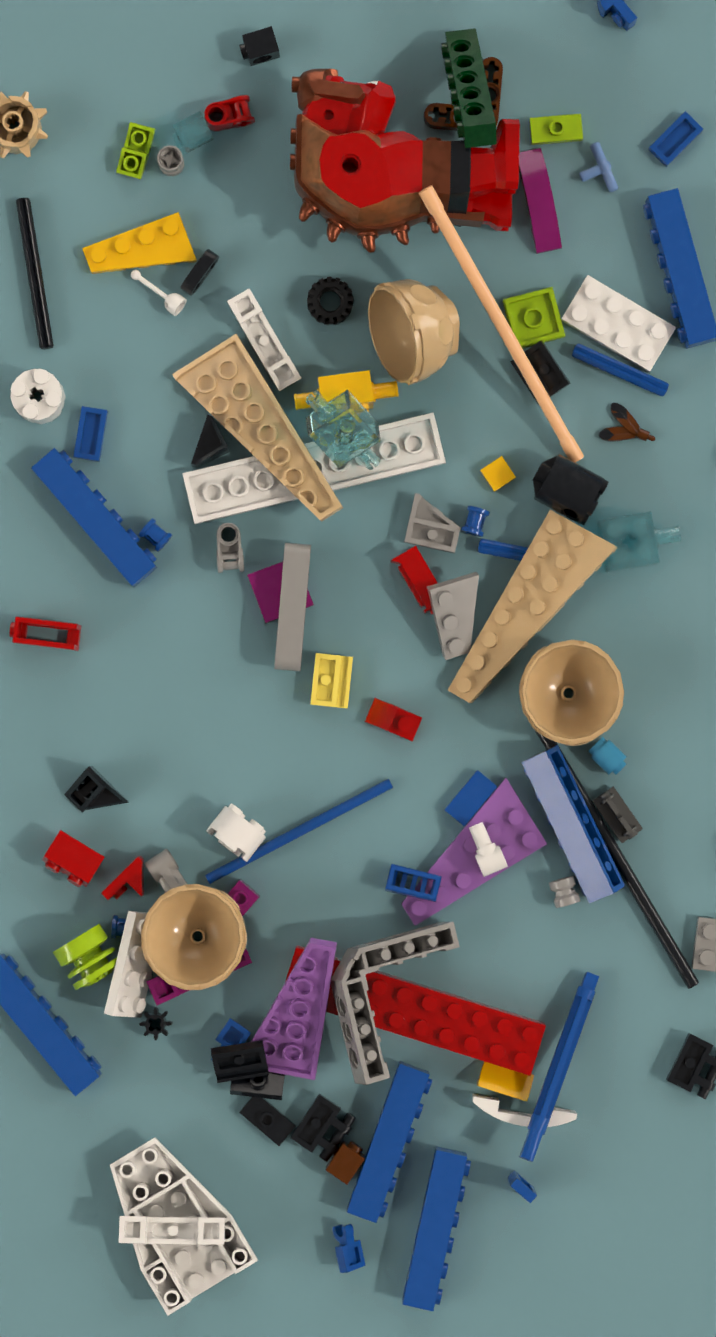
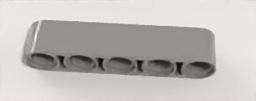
M285 543L274 669L301 671L311 545Z

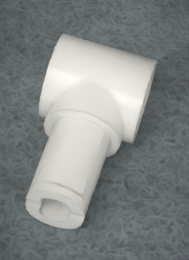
M483 822L470 827L469 830L478 849L476 850L477 855H475V858L483 876H488L508 867L499 845L496 846L495 843L491 842Z

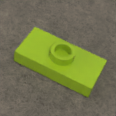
M581 114L534 117L529 119L531 145L583 141Z

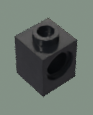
M272 26L242 35L243 44L239 45L243 59H249L250 66L280 58Z

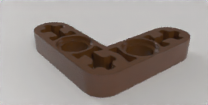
M488 57L483 60L484 69H487L489 64H493L494 69L498 70L493 74L492 83L487 82L488 88L496 93V98L491 103L492 107L496 108L493 112L497 127L503 65L499 59ZM485 70L486 79L488 81V71ZM432 103L427 106L424 112V121L427 126L433 129L457 131L452 104ZM433 110H438L439 115L446 116L447 110L451 111L449 117L450 124L445 123L446 118L443 117L438 118V121L434 122L428 114H433Z

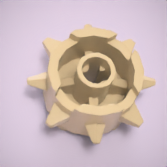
M25 91L21 97L8 96L9 98L0 92V157L4 158L8 153H22L27 158L31 157V149L35 147L39 139L48 138V135L42 131L40 121L47 114L46 108L34 109L29 102V92ZM15 121H18L19 126L11 129L10 124L15 125Z

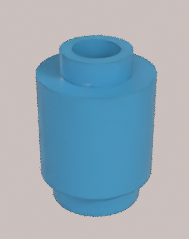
M604 737L600 738L588 751L592 755L591 758L608 775L611 772L617 775L626 766L623 760L627 756L610 740L607 741Z

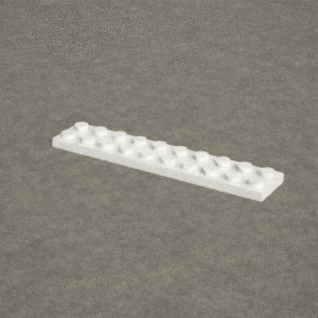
M434 412L305 444L333 491L446 464ZM255 456L182 473L194 524L298 500Z

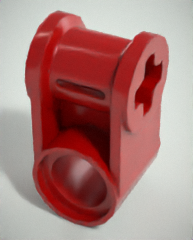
M241 95L209 104L204 112L207 128L216 132L253 124L255 118L251 116L248 104L250 97L248 95ZM214 112H218L223 116V119L219 122H214L210 120L209 116Z

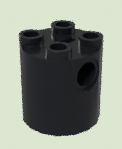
M561 454L542 462L532 479L535 500L582 525H585L589 516L593 514L598 504L597 500L609 483L603 477Z

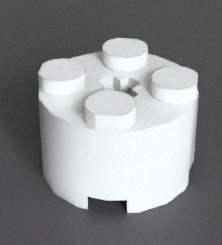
M31 369L23 372L12 383L10 398L13 407L25 420L32 423L45 424L53 421L61 414L66 396L63 386L53 374L43 369ZM38 391L39 393L44 392V395H41L43 398L41 401L38 402L36 399H32L34 393Z
M231 803L229 807L225 806L206 832L211 836L216 833L214 836L219 839L218 842L238 857L243 853L241 858L247 862L266 838L264 835L266 831L255 820L251 819L250 822L245 820L243 812Z

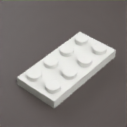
M589 275L585 278L561 319L562 322L648 373L676 329L672 324Z
M128 911L104 1014L121 1017H142L146 1007L148 991L146 981L152 979V969L147 961H145L141 947V931L147 914L145 912Z

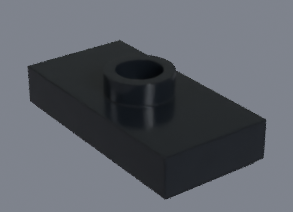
M269 1072V1075L231 1081L230 1094L282 1100L285 1075Z
M251 1097L239 1112L278 1146L296 1127L292 1121L265 1098Z

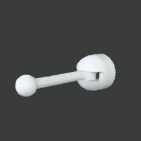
M133 270L131 272L133 280H139L165 299L164 305L168 312L177 316L182 311L187 299L177 293L167 295L142 277L140 271Z

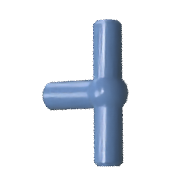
M595 142L591 144L590 148L597 165L580 172L581 180L585 182L602 174L609 192L618 190L619 187L611 171V164L607 161L600 143Z

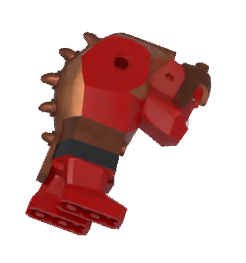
M311 69L303 72L299 77H292L291 92L297 93L298 108L303 111L302 114H297L295 128H291L290 144H295V154H290V170H294L295 189L303 202L299 211V219L305 222L313 214L323 216L328 224L327 237L330 242H335L341 232H347L361 239L363 247L371 253L375 251V239L379 235L391 233L393 236L396 235L397 240L401 244L408 245L410 227L421 222H427L434 234L438 233L440 228L418 194L430 185L435 189L453 225L458 227H481L482 224H486L495 231H509L512 222V194H516L519 184V119H501L496 129L497 144L491 145L490 148H465L464 140L442 141L441 138L437 137L420 140L413 134L405 131L385 132L396 104L392 86L381 81H371L366 84L344 81L343 77L338 76L336 69Z

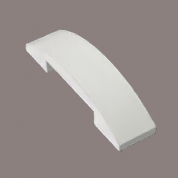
M250 288L228 300L227 302L277 389L281 391L300 380L301 376L285 352Z
M472 1094V1101L491 1116L511 1124L528 1127L532 1114L500 1109L499 1098ZM554 1107L547 1127L558 1126L576 1120V1111Z
M120 1216L119 1243L225 1245V1218Z

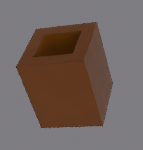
M343 1140L335 1155L332 1156L326 1165V1171L348 1185L365 1160V1155L362 1153L363 1148L353 1141H350L348 1144Z

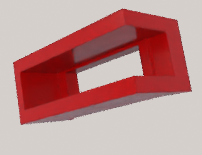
M414 546L393 558L390 562L400 565L398 569L421 608H426L423 610V613L425 614L430 611L431 615H433L427 586L437 584L438 582L417 546Z
M15 617V622H11L9 635L13 638L12 642L16 644L79 651L82 626L74 623ZM28 626L68 630L67 641L63 643L27 638Z

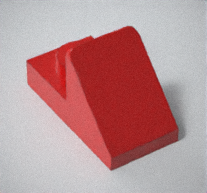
M374 698L365 722L413 741L423 717Z
M138 856L101 892L107 900H110L112 897L117 900L127 890L125 887L126 883L141 897L144 896V859L141 856Z

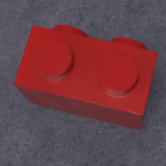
M60 830L42 861L46 862L45 867L52 872L58 874L60 871L67 875V880L75 886L81 887L83 885L87 887L105 857Z

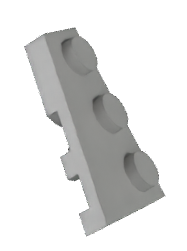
M477 572L427 586L440 646L445 660L467 654L471 649L479 579Z

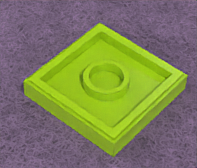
M553 287L502 300L507 322L522 349L531 347L541 340L546 343L565 338Z

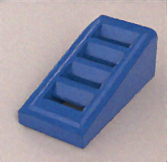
M391 864L385 891L436 902L442 876ZM398 873L403 874L400 887L395 886ZM408 875L413 876L410 889L405 888ZM423 878L420 892L415 891L417 879ZM428 880H433L430 894H426Z

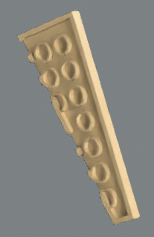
M237 334L172 374L178 383L321 522L343 509L342 504Z
M550 510L448 691L472 704L492 683V680L499 672L510 664V661L516 654L527 646L533 636L544 628L565 605L566 601L616 551L617 546Z

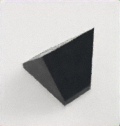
M207 415L191 465L196 468L230 452L211 415Z
M93 766L86 768L64 794L82 813L85 810L129 803Z

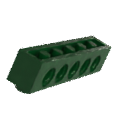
M476 28L445 32L446 43H441V50L451 103L454 109L455 122H457L458 138H463L465 148L497 144L496 121Z

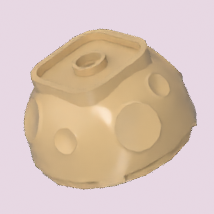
M404 279L381 283L374 288L368 306L369 330L377 355L392 378L400 383L415 384L436 373L445 364L449 356L457 353L459 346V315L454 303L438 287L434 285L425 286L421 282Z
M567 640L545 646L531 657L520 680L519 696L523 713L534 730L551 741L567 746H578L587 744L610 729L618 719L623 707L624 689L620 671L607 653L598 646L586 641ZM569 688L573 691L571 698L564 696L565 689Z
M185 884L170 889L161 895L147 912L141 931L142 951L145 961H147L152 971L168 984L184 990L206 989L227 979L240 963L247 944L245 921L238 904L224 891L200 884ZM199 931L202 933L203 938L201 941L194 939L195 932Z

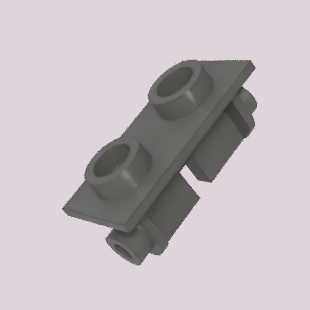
M614 786L592 801L621 843L628 839L630 840L643 829Z

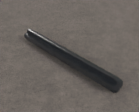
M19 198L16 200L38 342L39 347L45 350L53 348L54 344L31 202L29 198Z

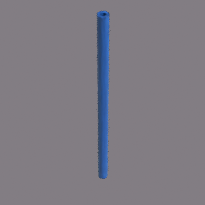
M387 779L259 846L247 862L240 856L205 875L209 884L392 789L393 786L390 780Z

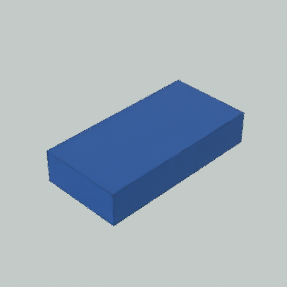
M685 111L648 150L667 167L703 131V128Z
M82 406L74 458L100 462L108 410Z
M477 770L444 810L465 826L497 786Z
M515 1170L508 1176L510 1186L529 1203L537 1197L534 1187Z

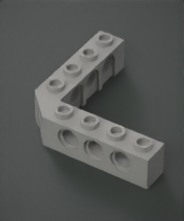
M438 922L347 948L331 978V987L356 1084L368 1085L390 1078L387 1062L383 1060L379 1044L381 1038L377 1036L373 1019L375 1013L374 1010H371L367 995L369 988L365 974L378 971L379 967L386 965L403 964L404 960L410 958L427 957L426 954L431 952L448 951L460 947L454 922Z

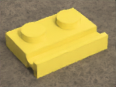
M316 653L310 705L348 709L353 657Z

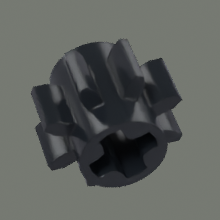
M155 1007L151 1015L147 1011L143 1013L147 1020L140 1022L139 1025L146 1027L144 1036L151 1033L154 1034V1040H157L159 1033L162 1032L165 1036L169 1034L165 1027L172 1025L173 1022L167 1021L165 1018L168 1011L161 1014L158 1013V1008ZM150 1018L154 1020L160 1018V1026L162 1028H151L152 1021Z

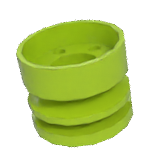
M100 923L53 952L61 967L71 963L75 965V968L67 975L69 979L78 973L81 975L82 979L73 984L75 990L93 985L111 974L115 968L117 957L109 961L106 956L116 949L110 947L102 951L100 947L108 939Z

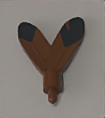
M618 403L611 404L612 414L622 426L605 428L599 433L601 439L605 441H622L637 437L644 441H647V439L655 441V437L650 435L649 431L640 428L639 424L624 406Z

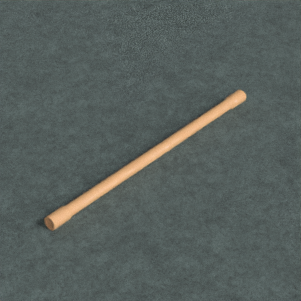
M432 185L424 188L418 193L448 242L558 437L567 458L574 462L581 460L584 455L580 447L568 431L446 214Z

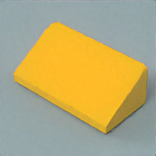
M483 1062L477 1086L527 1102L534 1075L531 1074L529 1076Z

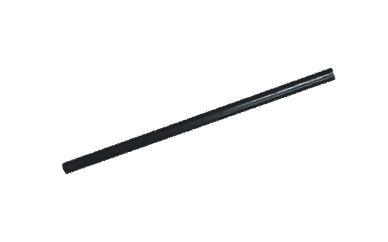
M535 730L546 750L558 745L557 742L545 738ZM560 749L618 872L687 988L690 989L699 983L698 979Z

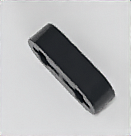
M207 249L183 281L181 289L192 296L212 271L220 256Z

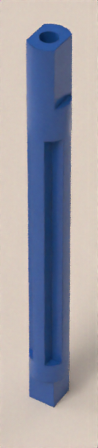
M590 972L585 973L581 986H578L527 1128L528 1133L519 1155L524 1160L533 1162L592 1004L599 976Z

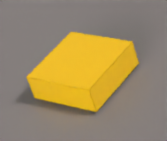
M502 456L480 470L494 492L516 478Z

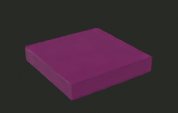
M283 561L247 575L265 623L279 619ZM308 589L306 608L314 605Z

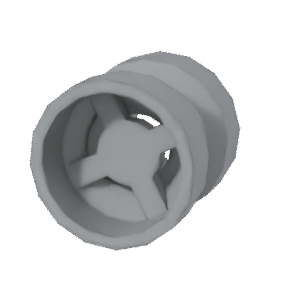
M172 145L164 146L159 150L157 161L163 174L167 176L180 174L184 168V159L181 151Z
M574 876L549 882L551 891L556 892L554 899L556 908L581 901L579 894L572 888L576 884Z

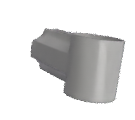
M167 849L145 862L150 874L156 882L161 884L165 893L170 889L187 884L178 870V864Z

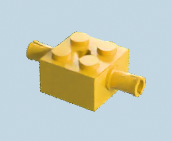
M370 370L318 377L319 389L316 392L294 394L296 410L319 407V409H322V415L328 414V418L342 417L343 412L353 411L354 415L369 413V409L374 407L376 399L399 397L397 380L374 384L371 382Z

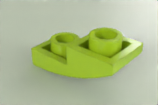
M130 122L116 173L142 179L153 143L155 128Z

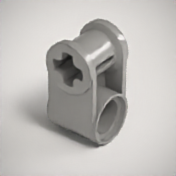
M224 523L217 530L218 573H222L223 570L239 569L240 572H243L244 555L240 530L232 523ZM226 528H233L236 532V537L231 542H225L222 539V532ZM236 559L233 562H225V560Z

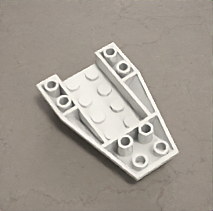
M156 1137L110 1164L125 1216L225 1218V1245L133 1244L140 1269L167 1316L190 1303L194 1297L234 1273H239L258 1261L233 1216Z

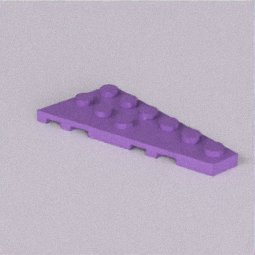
M507 778L502 781L427 872L442 876L436 902L407 896L401 903L415 926L547 844ZM483 822L491 842L495 843L496 846L499 845L508 867L485 877L475 858V855H477L476 850L478 849L469 830L470 827ZM423 878L416 885L415 891L420 892ZM428 880L425 890L426 894H430L433 880Z
M310 938L251 1042L263 1040L269 1072L315 1080L337 942Z

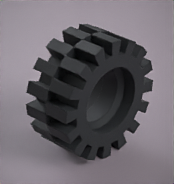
M332 277L319 279L308 292L307 307L311 316L317 322L324 323V325H336L339 322H343L350 315L353 308L354 298L351 288L349 289L345 281L342 282L337 277L336 279ZM326 292H335L340 297V305L334 311H327L320 304V298Z

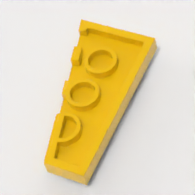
M179 212L82 248L92 274L122 271L131 268H148L149 266L173 265L182 262H197Z

